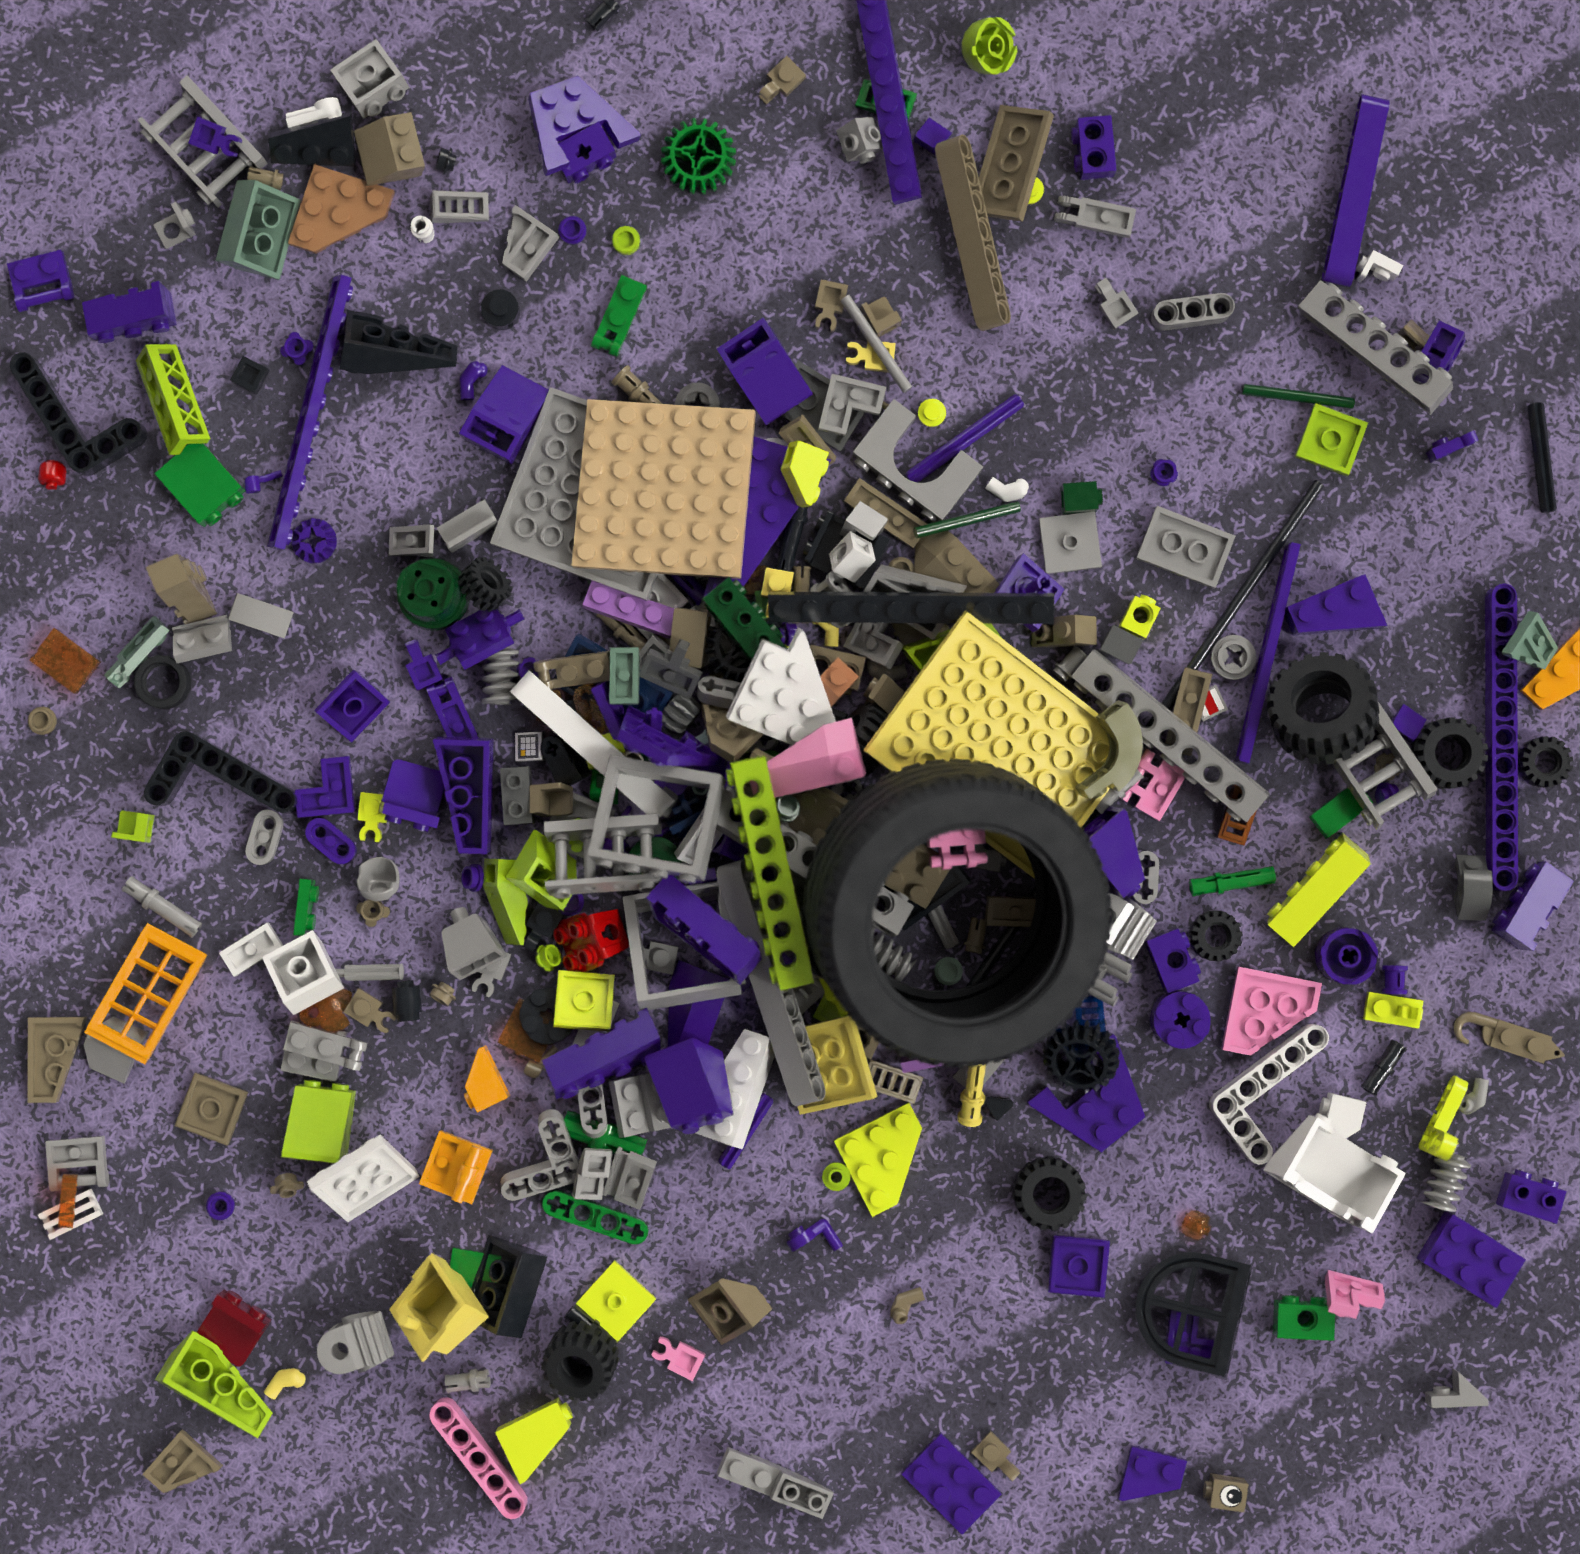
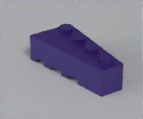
M668 875L667 879H662L646 897L652 914L658 922L739 985L762 960L759 951L760 946L754 939L749 936L745 938L738 932L737 927L727 919L724 920L711 906L704 903L673 875Z
M647 1007L638 1012L639 1018L631 1022L623 1019L615 1023L616 1027L607 1034L597 1032L585 1040V1045L579 1047L578 1044H573L542 1060L543 1070L555 1098H571L580 1089L587 1086L594 1088L603 1084L605 1079L614 1075L620 1077L628 1074L633 1067L641 1064L642 1066H647L645 1056L661 1050L660 1036Z

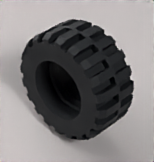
M1320 652V656L1313 657L1312 653L1304 655L1303 660L1298 662L1295 659L1288 663L1289 668L1287 670L1281 669L1277 674L1278 681L1274 680L1270 685L1267 706L1274 737L1277 742L1281 743L1282 749L1287 753L1293 751L1294 758L1300 761H1304L1305 758H1308L1311 764H1319V761H1326V764H1334L1335 759L1339 758L1345 761L1351 758L1352 752H1361L1365 748L1364 741L1367 743L1371 742L1375 735L1374 730L1378 728V714L1380 712L1375 683L1371 680L1369 672L1365 668H1360L1359 662L1354 659L1346 661L1345 655L1335 653V656H1329V652ZM1319 694H1335L1343 697L1350 703L1342 716L1326 723L1309 722L1297 714L1298 709L1306 700Z

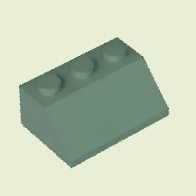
M237 180L215 261L237 270L280 280L289 247L288 241L301 200L257 180Z

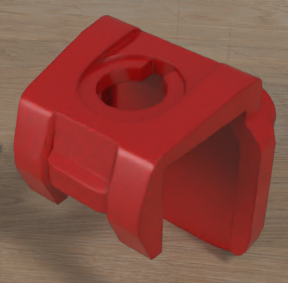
M618 909L591 915L579 913L559 922V925L553 932L556 943L563 945L566 954L563 957V964L568 971L587 972L603 965L604 959L629 947V940ZM606 925H609L614 940H610L607 937L603 938L602 932L605 931Z

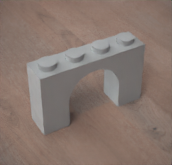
M893 399L853 451L852 456L856 459L854 463L863 471L867 472L870 469L878 475L876 480L885 488L890 489L891 486L900 492L898 497L906 504L912 506L915 503L922 509L921 515L930 522L942 521L982 471L983 466L960 450L947 469L937 479L926 483H917L905 478L895 465L894 448L915 421L916 415Z

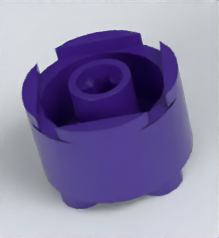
M1346 927L1332 929L1320 938L1315 947L1316 965L1321 974L1332 982L1346 985L1359 984L1367 980L1376 968L1378 958L1376 944L1367 933L1358 929ZM1343 951L1351 952L1348 956L1349 962L1342 960L1341 957L1344 956Z
M1178 990L1169 994L1165 993L1156 1000L1152 1007L1149 1018L1151 1029L1160 1041L1171 1047L1179 1049L1191 1048L1199 1044L1210 1031L1211 1018L1208 1007L1202 999L1192 993ZM1177 1013L1186 1016L1182 1026L1174 1024V1020L1178 1018Z

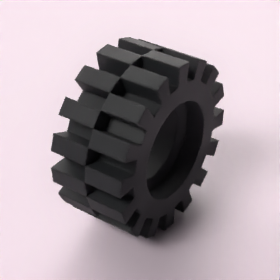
M478 557L473 560L459 575L458 578L460 580L458 584L462 586L460 589L461 593L467 594L465 598L468 602L472 600L474 607L480 605V610L485 611L487 609L490 612L496 610L510 597L513 587L510 586L512 583L511 579H506V576H508L507 572L500 570L502 566L499 564L495 566L492 559L487 562L486 557L481 559Z
M1548 736L1535 738L1527 742L1525 747L1520 750L1521 756L1518 758V763H1520L1518 770L1524 775L1522 778L1528 780L1532 786L1541 788L1553 787L1563 783L1562 780L1567 779L1570 776L1568 772L1573 769V766H1570V762L1573 761V756H1569L1570 748H1565L1564 745L1566 743L1562 740L1558 741L1557 738ZM1542 751L1551 753L1555 759V766L1549 773L1540 772L1535 765V758Z
M1207 911L1196 917L1197 919L1191 924V931L1189 930L1190 944L1193 946L1195 953L1199 954L1203 959L1217 962L1228 960L1233 954L1238 952L1237 949L1242 944L1241 936H1243V933L1239 928L1241 926L1239 922H1236L1235 917L1227 914V912ZM1212 925H1219L1226 932V940L1219 947L1210 946L1205 939L1206 930Z

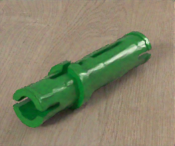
M1273 866L1228 874L1217 872L1213 873V876L1189 879V890L1192 897L1209 893L1220 895L1224 894V891L1275 884L1276 874Z

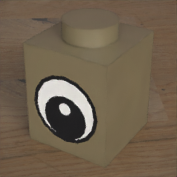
M1210 1473V1480L1204 1482L1203 1498H1207L1206 1502L1211 1508L1245 1513L1248 1483L1244 1478Z

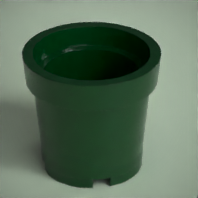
M422 559L403 569L397 581V599L406 619L416 627L428 631L444 630L459 621L469 605L465 598L467 594L461 593L460 589L462 586L458 584L461 570L452 563L440 559ZM418 573H422L420 577H416ZM439 578H444L445 582L439 584L438 580ZM409 594H414L413 600L408 599ZM432 601H437L436 607L431 606Z

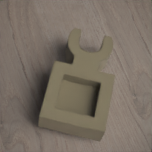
M821 279L815 309L823 311L816 318V329L820 328V323L823 320H829L831 322L830 332L835 331L837 321L834 313H843L844 306L840 300L847 295L848 285Z
M361 988L357 989L344 1010L345 1014L366 1027H369L372 1021L376 1022L378 1030L383 1033H388L390 1030L383 1025V1019L385 1017H389L394 1021L397 1019L393 1012H382L379 1010L384 1002Z

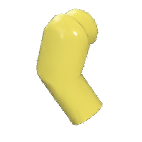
M295 1368L279 1370L264 1390V1393L271 1399H276L283 1387H302L306 1380L305 1375Z

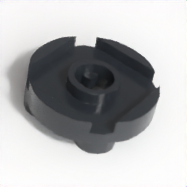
M537 989L522 1003L519 1021L525 1035L534 1043L550 1046L567 1038L573 1030L553 1027V1020H550L548 1024H544L543 1018L540 1017V1013L546 1012L547 1009L552 1010V1015H554L557 989Z

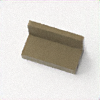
M677 607L673 613L669 651L674 652L680 639L689 642L690 645L684 657L690 660L688 666L702 668L706 665L707 654L704 653V649L708 648L706 637H709L710 634L708 628L711 626L712 615L703 607L698 610Z

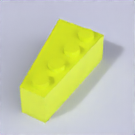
M1342 832L1326 848L1324 855L1318 861L1313 862L1306 870V876L1300 883L1297 881L1289 888L1286 893L1288 897L1282 904L1277 902L1267 913L1269 916L1268 926L1294 947L1371 864L1368 854Z

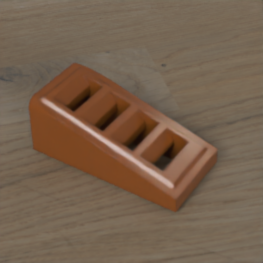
M1233 784L1229 797L1237 799L1239 794L1242 795V789L1238 785ZM1226 806L1217 838L1245 846L1256 812L1243 825L1230 821L1231 815L1227 813L1228 807ZM1227 827L1242 830L1241 836L1227 832Z

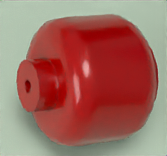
M47 460L41 463L38 472L39 483L46 485L45 487L48 490H56L57 485H64L66 482V466L57 460Z

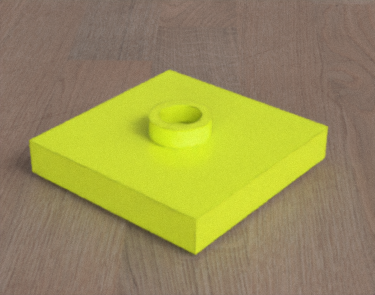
M558 970L553 1027L610 1032L615 975Z
M614 1260L576 1304L592 1319H597L600 1322V1326L616 1341H619L651 1306L656 1297Z

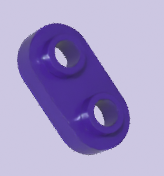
M316 818L311 820L306 826L305 835L307 840L334 863L347 864L355 858L357 853L355 842L329 820ZM319 827H323L326 830V834L322 838H319L316 834ZM341 845L347 847V853L344 856L338 853V848Z

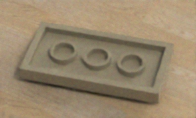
M1000 105L979 175L988 217L1023 222L1054 117L1050 111Z

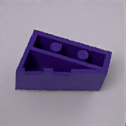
M1366 574L1286 607L1284 614L1292 635L1381 629L1388 626Z

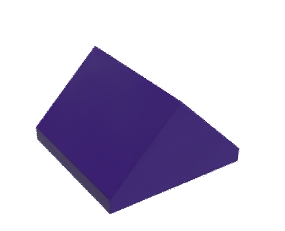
M353 669L314 711L352 743L390 701L360 672Z

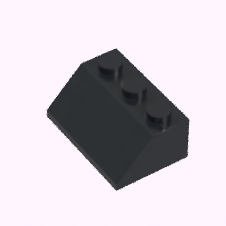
M488 1235L483 1250L484 1255L471 1288L489 1316L479 1326L495 1335L522 1339L548 1257L534 1249ZM489 1254L502 1256L501 1260L493 1261L490 1266L489 1277L492 1282L482 1280Z

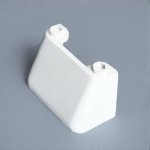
M1319 1113L1316 1116L1309 1115L1268 1160L1263 1171L1341 1220L1373 1233L1406 1173L1396 1168L1398 1162L1385 1155H1382L1381 1159L1375 1157L1336 1133L1335 1129L1330 1126L1332 1121Z

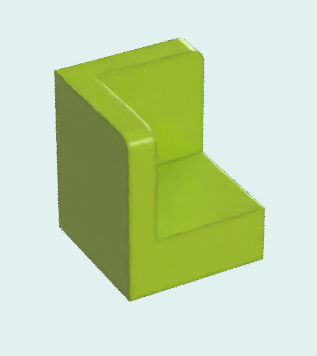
M122 810L119 816L117 832H112L111 838L150 843L155 815Z

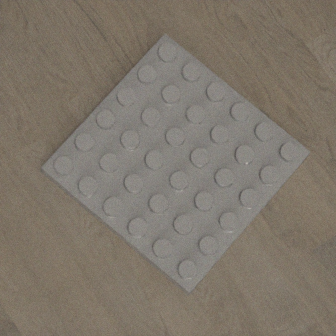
M550 387L490 544L648 601L658 575L657 573L573 568L571 566L587 400Z

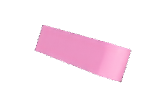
M448 1397L437 1400L430 1411L432 1424L501 1514L508 1519L520 1517L527 1504V1496L457 1403ZM440 1406L447 1407L451 1412V1417L448 1419L441 1418L437 1413V1408ZM457 1429L465 1430L468 1433L469 1439L459 1441L456 1439L454 1431ZM472 1453H483L486 1457V1462L482 1464L475 1463L472 1459ZM493 1474L499 1475L503 1479V1485L493 1486L489 1481V1476ZM510 1497H515L520 1501L521 1506L517 1509H512L507 1505L506 1500Z

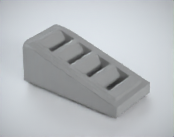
M432 190L430 195L431 222L462 223L489 221L488 193ZM463 200H468V213H463ZM474 200H479V214L474 213ZM440 201H445V212H440ZM451 201H456V213H451Z

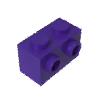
M1515 1169L1514 1174L1505 1172L1496 1201L1497 1205L1555 1224L1558 1223L1567 1191L1558 1188L1559 1182L1543 1177L1541 1182L1531 1180L1532 1174Z

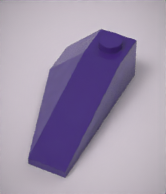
M678 960L669 985V991L731 980L726 976ZM724 998L669 1007L668 1047L691 1038L709 1044Z

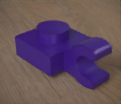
M416 639L405 643L413 662L406 664V668L417 691L444 680L433 654L424 656Z

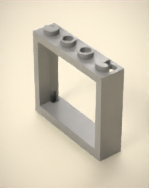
M610 755L587 856L595 861V865L603 866L604 868L611 869L613 864L623 866L622 870L630 873L639 874L640 870L651 871L650 875L657 878L667 879L668 875L678 876V880L685 883H695V880L705 881L726 780L721 774L675 766H658L652 762ZM619 774L709 789L693 866L602 849Z
M718 881L686 886L703 902L718 900L720 916L724 920L727 919L731 922ZM649 893L623 897L636 996L640 1011L646 1007L648 1010L742 995L741 986L732 978H730L731 981L649 994L638 913L651 911L646 899Z

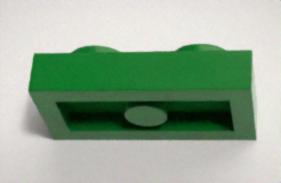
M300 879L293 935L303 936L315 929L316 914H312L313 903H317L319 898V886H315L316 880Z

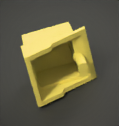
M433 1253L412 1276L413 1280L389 1309L423 1362L432 1351L447 1355L489 1317L463 1276L451 1269L445 1259Z

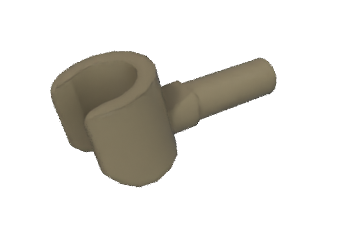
M553 1045L538 1063L530 1059L524 1069V1074L531 1078H537L543 1070L542 1060L554 1055L558 1049Z

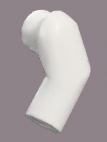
M992 477L985 489L1001 500L1010 502L1022 499L1027 494L1029 485L1024 479H1017L1016 482L1004 485Z

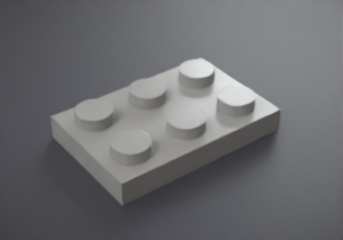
M1156 506L1136 559L1215 589L1235 535Z

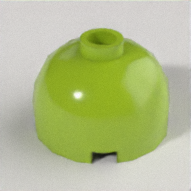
M988 17L972 23L966 30L962 39L961 51L964 61L972 70L984 75H997L1009 70L1017 54V46H1013L1012 38L1016 35L1009 22L1001 17Z

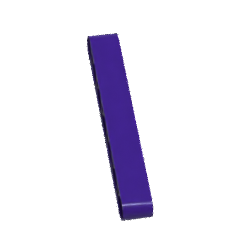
M1361 94L1357 104L1359 111H1356L1351 136L1354 137L1350 138L1346 158L1348 165L1344 167L1340 187L1343 191L1339 192L1335 211L1337 219L1333 220L1329 240L1331 246L1328 245L1323 269L1326 273L1322 274V281L1347 287H1350L1352 284L1390 101L1387 99Z

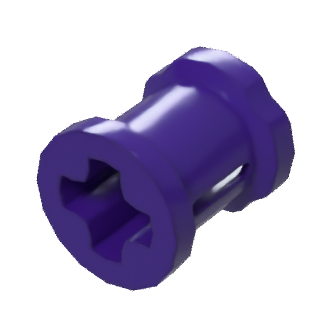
M1382 965V970L1385 971V988L1382 989V994H1408V990L1405 989V971L1408 970V966Z

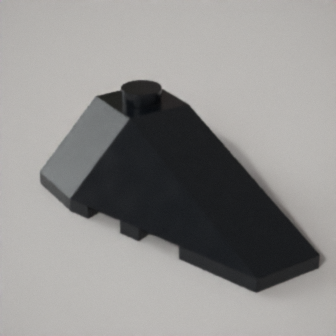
M347 310L339 370H345L350 373L378 374L456 367L457 345L428 334L416 337L408 332L409 327L400 324L395 329L384 325L383 317Z

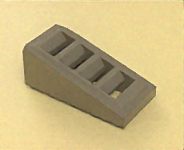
M874 1059L869 1060L868 1065L872 1079L876 1069H882L878 1083L874 1084L877 1092L915 1104L924 1077L911 1072L903 1073L902 1069ZM888 1071L892 1073L888 1088L882 1086ZM898 1075L903 1076L897 1092L893 1088ZM908 1079H912L914 1081L909 1096L903 1094Z

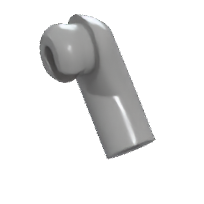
M1475 1078L1473 1091L1463 1097L1458 1108L1461 1113L1472 1114L1485 1105L1489 1080Z

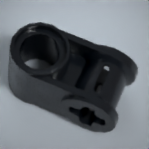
M558 734L546 737L542 740L540 750L556 783L572 786L589 776L590 769L588 768L587 761L568 743L563 744L565 741Z

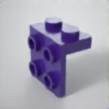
M395 759L391 764L378 810L379 813L386 814L384 820L401 824L402 819L413 822L412 828L428 832L429 827L437 828L440 817H436L444 790L440 771Z

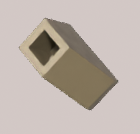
M1068 615L1054 617V624H1042L1039 630L1031 631L1033 648L1097 645L1095 616Z
M883 673L880 679L874 677L863 694L867 698L864 704L873 703L889 715L905 692L889 676Z

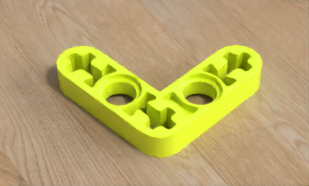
M1455 1075L1451 1077L1435 1109L1438 1112L1437 1114L1433 1113L1419 1143L1420 1150L1444 1161L1450 1159L1455 1151L1458 1139L1448 1134L1447 1131L1467 1091V1081Z

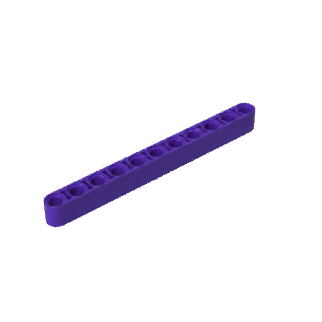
M1505 583L1492 587L1485 596V743L1488 746V749L1485 750V755H1488V760L1485 762L1487 870L1492 871L1493 890L1496 891L1511 890L1518 881L1517 660L1506 656L1505 660L1502 661L1497 658L1495 653L1498 646L1505 648L1517 629V593L1514 587ZM1498 590L1506 595L1504 605L1496 600L1495 595ZM1498 618L1506 623L1504 633L1496 628L1495 624ZM1498 674L1503 675L1507 683L1504 689L1499 688L1496 684ZM1499 702L1506 706L1507 711L1504 717L1499 716L1496 712V705ZM1499 730L1506 734L1507 739L1504 745L1499 744L1496 740V734ZM1499 758L1506 762L1507 768L1504 773H1500L1496 768V762ZM1500 786L1505 788L1507 792L1504 801H1500L1496 796V790ZM1500 814L1505 816L1507 820V825L1503 830L1498 828L1496 824V819ZM1501 842L1507 848V853L1503 858L1499 857L1496 852L1497 845ZM1501 870L1507 875V882L1503 886L1499 885L1496 880V876Z

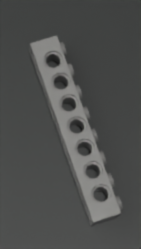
M1092 650L1071 677L1076 680L1073 684L1084 694L1088 692L1093 694L1097 698L1095 703L1103 710H1106L1118 701L1121 693L1130 695L1132 698L1130 708L1140 724L1143 743L1151 749L1153 746L1158 748L1162 752L1161 758L1169 765L1174 766L1177 764L1184 770L1182 775L1192 784L1196 785L1199 782L1206 788L1204 793L1216 803L1219 800L1228 807L1227 813L1237 821L1243 819L1247 822L1270 795L1267 790L1098 650ZM1099 675H1105L1109 678L1110 687L1108 690L1104 691L1097 687L1096 680ZM1148 711L1154 716L1152 726L1147 727L1141 724L1139 717L1142 712ZM1168 729L1175 733L1176 741L1174 744L1169 745L1162 741L1161 734L1163 730ZM1184 749H1195L1198 753L1197 761L1193 763L1187 762L1183 757ZM1208 766H1215L1219 769L1220 778L1218 780L1211 781L1205 776V769ZM1229 785H1238L1242 789V796L1238 799L1230 798L1227 794V787Z
M726 786L716 830L747 848L746 843L741 844L738 827L743 826L742 820L734 822L729 815L730 809L733 808L732 798H737L735 789ZM754 809L749 814V821L753 825L761 823L764 819V813L761 809ZM704 811L699 817L700 820H703ZM779 821L782 836L790 844V849L786 854L791 876L806 885L808 884L806 876L809 867L804 865L802 856L804 853H809L814 859L813 853L817 845L812 843L813 838L801 831L796 833L788 828V823ZM766 837L759 838L755 843V849L759 853H764L770 848V841ZM883 885L878 897L884 900L885 909L883 912H880L875 908L872 926L889 937H893L899 934L914 906L908 902L909 898L898 891L892 893L884 888Z

